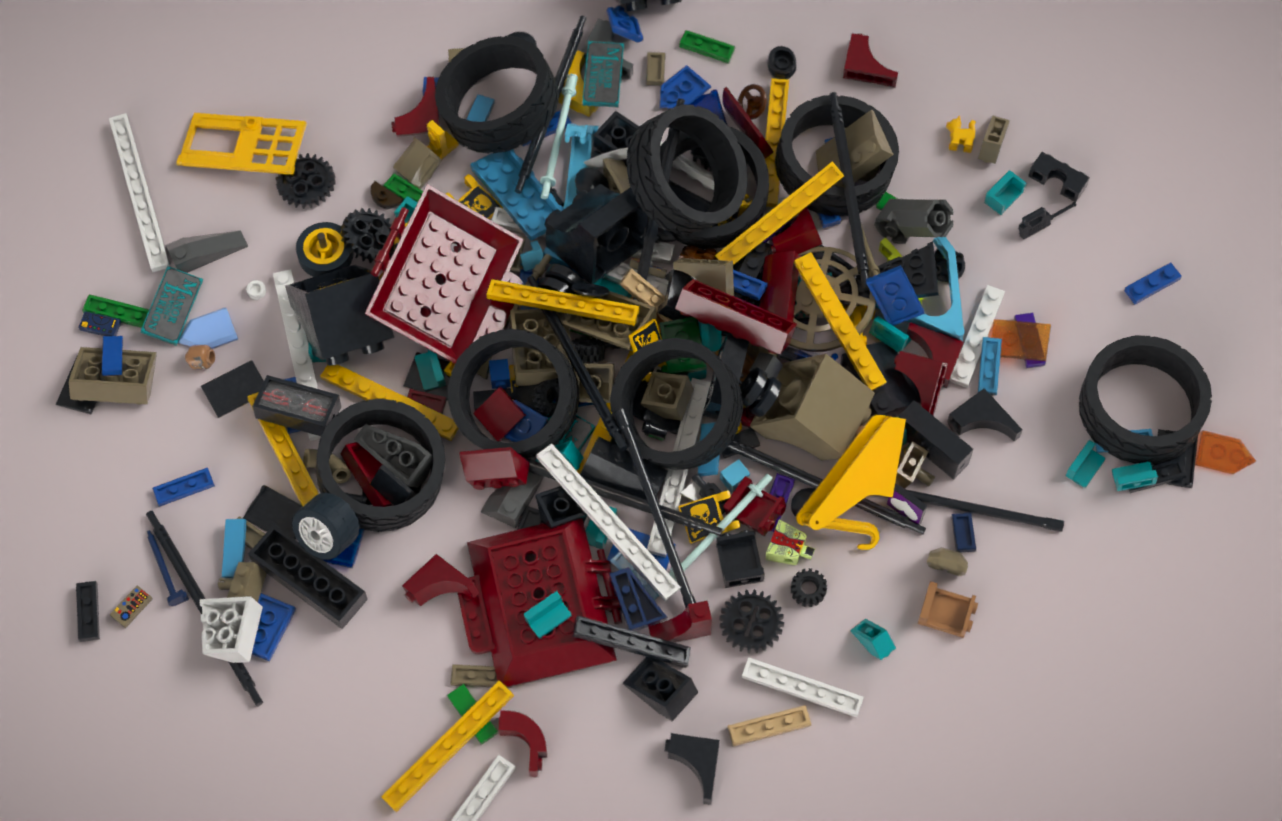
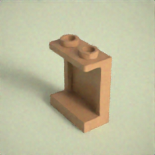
M930 581L917 624L964 638L966 632L970 633L973 624L970 616L975 614L977 610L976 596L972 595L969 598L937 588L938 583Z

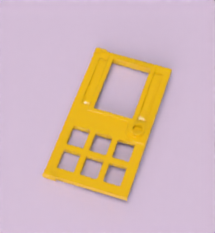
M194 113L181 154L177 159V165L293 175L307 123L306 121L255 116ZM262 127H276L275 134H261ZM196 129L240 131L234 153L190 150ZM282 129H296L294 137L280 136ZM258 141L272 142L270 149H256ZM278 142L292 143L290 151L276 150ZM254 155L268 156L266 163H252ZM274 156L288 157L286 165L272 164Z

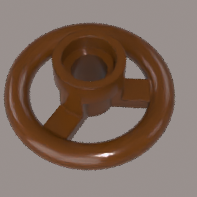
M750 84L741 91L738 103L743 108L745 96L748 105L746 113L751 120H754L764 112L767 97L761 86ZM755 89L761 96H752L749 91Z

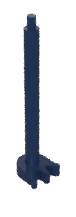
M150 530L147 531V538L170 594L167 597L169 606H176L188 601L189 598L186 591L183 592L180 589L176 592L156 539Z

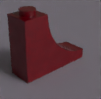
M851 33L843 78L896 88L898 72L884 67L874 58L869 48V36Z
M434 76L427 77L426 90L420 103L409 113L394 117L395 122H391L392 132H396L397 137L427 134V124L432 120L440 127L435 100L436 87Z
M807 207L799 213L796 221L788 229L771 238L774 244L771 246L774 254L786 251H795L800 254L823 244Z
M910 323L906 335L922 347L928 358L948 363L942 387L947 388L964 342Z
M899 351L894 361L895 369L906 374L915 383L921 397V406L934 416L948 363L906 351Z
M437 554L402 585L406 592L404 596L411 603L416 602L419 606L445 593H463L472 598L479 594L473 581Z
M708 600L688 604L687 608L676 617L648 626L650 636L675 643L711 635L712 616Z

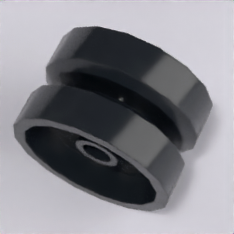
M551 264L545 272V277L540 280L538 287L580 295L572 290V285L584 283V281L570 268L559 264Z
M758 367L753 369L740 386L743 408L749 407V412L759 418L763 416L777 399L782 386L781 382L772 376L767 378V373Z

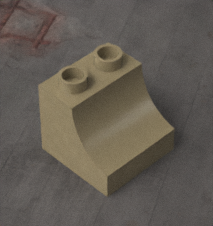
M827 354L782 363L783 367L776 377L782 385L779 395L771 408L760 418L754 416L750 427L765 439L792 444L809 452L821 461L840 458L854 440L859 426L869 419L871 415L869 405L875 392Z

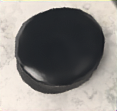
M777 46L770 51L767 63L770 73L778 79H789L794 75L797 65L796 57L791 49Z

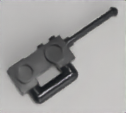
M1072 202L1069 206L1052 215L1044 207H1041L1024 216L1022 223L1018 227L1019 236L1022 239H1026L1051 225V220L1072 207H1076L1077 203Z

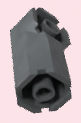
M889 199L877 216L874 226L881 236L891 237V241L896 244H906L910 237H946L953 227V220H951L953 209L946 199Z

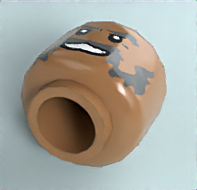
M193 345L185 354V360L194 370L208 369L215 362V352L208 345Z

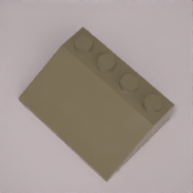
M873 110L867 112L845 129L854 183L893 156V152ZM835 137L816 150L818 172L832 161L840 170ZM842 179L833 186L843 187Z
M609 291L608 295L596 298L639 306V314L635 326L568 314L562 325L630 350L632 346L629 335L652 319L657 321L656 307Z
M542 309L510 310V329L525 330L526 332L529 331L543 337L568 359ZM555 311L559 320L563 323L568 314ZM564 327V329L566 330V332H567V334H568V336H569V338H570L569 328ZM525 347L512 348L516 386L536 385L549 379L558 378L554 365L544 353Z
M80 347L69 378L70 399L139 405L148 404L157 352L123 350L122 375L102 376L103 348Z

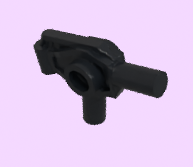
M698 473L692 477V480L701 488L699 495L702 498L722 492L715 483H706ZM728 499L718 502L722 514L725 513L723 506Z

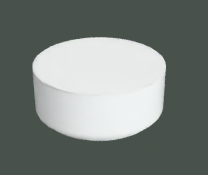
M255 280L247 285L246 290L251 299L259 300L265 296L266 288L263 282Z

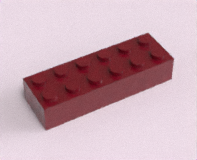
M692 279L682 288L675 308L682 315L695 317L703 324L709 323L719 331H727L732 333V336L735 338L748 340L750 344L757 347L762 346L772 354H781L786 349L797 326L795 322L695 279Z

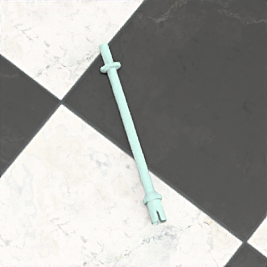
M575 74L567 75L565 87L562 88L564 100L546 176H542L540 179V183L543 185L541 198L545 200L548 199L550 187L556 184L553 174L571 98L576 96L575 88L578 76Z
M766 474L756 485L750 484L749 488L751 491L717 527L724 530L756 496L762 498L761 490L773 478ZM709 533L681 563L683 571L696 560L718 535ZM671 567L669 575L677 582Z

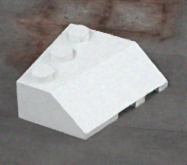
M251 596L200 599V606L202 607L201 621L203 622V654L232 663L250 662L263 607Z

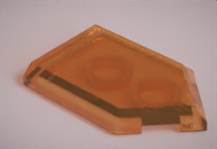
M1205 430L1201 431L1195 465L1234 475L1241 469L1256 462L1241 439Z

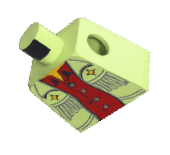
M779 520L765 559L797 565L800 556L811 560L815 548L805 545L807 538L805 533Z

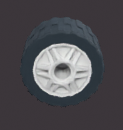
M317 494L294 514L292 520L293 532L299 544L308 553L323 560L336 558L359 535L360 527L355 512L347 502L334 494Z

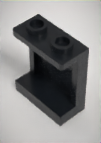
M672 269L665 275V279L668 280L665 300L658 306L657 313L671 320L692 317L682 315L675 308L682 288L695 278L683 271Z
M743 530L733 535L726 533L716 538V548L725 588L764 581L765 573L760 562L755 531Z

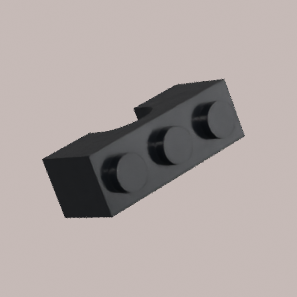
M1041 152L1037 157L1028 177L1043 185L1050 178L1060 179L1063 182L1060 194L1074 202L1078 201L1090 179L1085 173L1071 168L1067 163H1062L1052 155Z

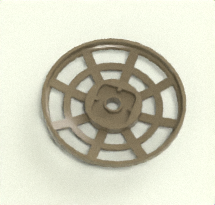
M815 247L800 253V256H804L810 252H824L823 258L816 261L839 301L850 302L846 310L849 317L853 313L856 304L868 306L864 317L855 327L860 335L873 317L876 301L871 291L870 299L858 296V286L854 278L858 274L857 266L848 270L840 263L830 260L832 252L847 256L856 262L855 256L847 251L833 247ZM828 265L839 269L843 274L836 278L827 275ZM799 273L798 276L802 281L797 287V305H795L794 316L802 311L810 316L808 325L799 322L795 318L793 319V322L797 323V328L807 331L806 343L792 338L789 346L808 352H824L842 347L838 339L826 343H814L815 332L829 331L832 328L829 324L816 326L817 318L825 316ZM849 279L852 286V295L841 293L839 284Z

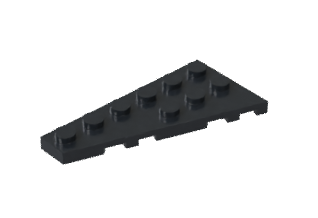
M933 241L921 249H914L910 254L894 258L878 266L880 273H883L901 265L918 298L939 295ZM859 274L855 278L858 286V296L870 299V289L863 290ZM844 281L839 284L841 293L852 295L850 281ZM841 301L843 308H848L850 302Z

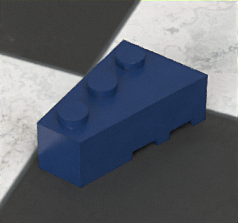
M629 567L610 573L609 577L628 630L637 631L667 620V615L660 609L656 601L646 591Z

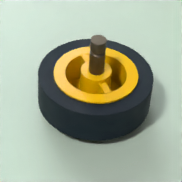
M320 222L309 226L300 234L296 243V253L302 269L310 276L315 277L351 265L354 253H349L350 247H344L347 242L341 241L343 236L340 235L342 231L340 225L331 222Z

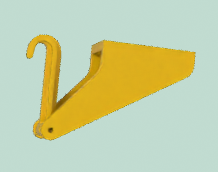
M885 415L872 416L796 515L797 523L802 526L811 527L814 530L827 528L867 534L871 536V542L868 544H858L857 548L861 550L874 548L879 541V531L874 524L837 517L869 495L893 497L906 419Z

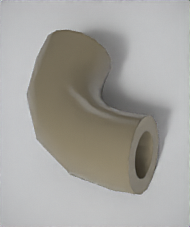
M317 449L305 450L303 462L306 468L316 469ZM331 454L329 466L334 480L338 484L347 482L351 477L348 466L343 460Z

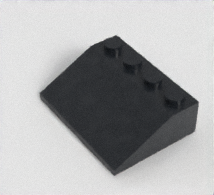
M884 342L866 345L887 381L885 385L873 390L875 394L869 405L871 417L874 415L897 417L913 401H916L921 406V397L915 383L906 374L895 369L894 361L898 352ZM842 354L840 365L862 382L847 354Z

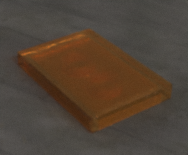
M994 319L991 338L1002 339L1000 357L1046 361L1051 324Z

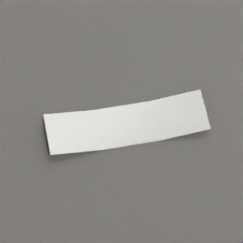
M628 147L598 155L583 163L588 167L598 169L603 166V159L605 158L615 160L626 159Z

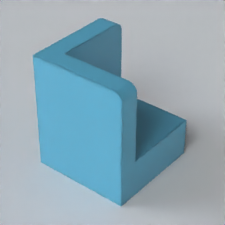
M537 240L530 242L531 251L520 254L521 266L524 271L533 269L544 257L542 248Z
M739 459L720 472V480L731 494L745 476H750V472Z

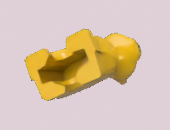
M960 116L946 123V128L950 131L951 142L949 143V150L956 151L958 145L962 144L964 146L963 152H972L976 134L974 126L976 122L974 120L969 122V129H961Z

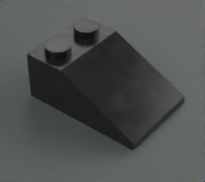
M646 657L623 682L625 687L657 713L671 721H674L698 694L692 678L660 660Z

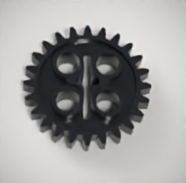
M309 153L306 154V157L299 154V158L295 162L294 174H278V177H276V187L283 201L287 200L289 205L294 202L295 208L299 204H302L303 209L306 204H309V207L312 208V203L319 206V200L326 202L325 196L331 197L330 191H334L333 185L336 184L334 179L336 177L332 166H329L328 161L324 162L323 157L317 160L316 154L312 158H310Z
M363 208L360 211L355 209L353 213L350 212L340 227L342 229L340 235L343 236L341 241L347 242L344 247H350L349 253L355 252V258L361 256L363 262L367 258L369 263H372L379 250H382L391 231L390 227L392 224H389L390 218L384 219V213L378 215V210L372 213L370 208H368L367 212ZM393 243L388 253L389 258H391L394 253L395 243Z
M747 589L745 590V595L738 592L737 598L731 596V603L726 601V608L721 609L723 615H720L719 620L722 621L720 628L724 629L722 636L728 635L726 642L733 641V648L739 645L740 652L747 648V652L750 653L751 649L754 648L755 652L758 653L760 647L766 651V644L773 647L772 640L778 642V635H782L783 630L781 627H784V622L780 620L784 619V614H778L782 608L775 607L777 600L770 602L771 595H768L766 598L763 597L764 591L759 595H756V589L753 590L752 594H749ZM748 606L751 610L744 612L741 610V607ZM756 606H759V609L757 610L755 615V621H753L751 625L749 635L745 637L744 635L748 629L749 621H751L754 609ZM767 613L770 617L763 619L759 615ZM742 624L744 628L737 630L734 628V625ZM761 631L763 635L757 637L753 635V632Z

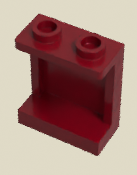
M744 477L723 506L726 515L751 491L749 485L753 484V482L748 477ZM761 490L763 497L756 496L734 520L765 536L768 531L770 532L774 528L778 517L784 514L786 503L783 497L776 498Z

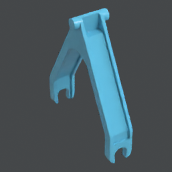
M567 123L565 142H569L570 137H572L564 209L572 204L573 199L577 195L575 185L576 174L581 169L588 167L583 162L591 159L593 135L599 129V126H582Z
M935 237L933 240L935 246L947 260L951 308L940 316L923 314L906 322L963 341L964 326L955 249L946 237Z

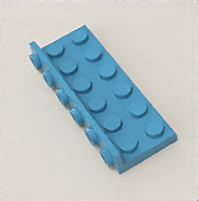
M514 149L507 152L491 153L471 163V170L530 241L546 234L544 223L551 212L556 209L564 210L563 206H559L551 193H549L548 199L541 198L543 185L537 180L533 171H531L529 179L526 180L522 193L515 192L523 159L515 154Z

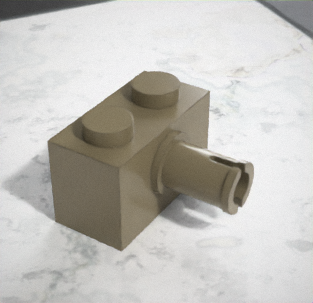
M913 441L903 448L899 457L895 483L905 489L916 478L929 487L934 481L935 476L921 468L928 451Z
M238 562L234 577H221L219 581L224 582H218V588L220 590H229L227 598L251 596L258 602L267 572L255 562Z

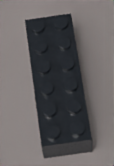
M273 525L248 553L251 562H255L268 575L341 629L347 625L368 600L363 589L322 559L308 553L298 541L276 525Z

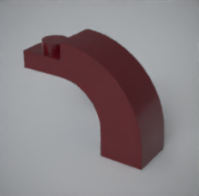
M500 710V736L518 737L528 744L530 748L529 775L530 777H538V771H542L543 758L539 757L547 758V746L542 730L536 722L522 713Z

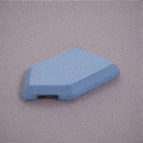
M225 307L191 319L178 343L190 347L193 345H208L213 349L238 340V337Z

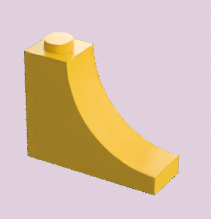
M578 50L568 72L569 75L575 74L578 76L575 88L576 96L571 98L569 108L590 117L593 112L597 111L599 106L582 105L584 82L581 77V70L585 63L584 53ZM561 91L558 103L563 104L564 95Z

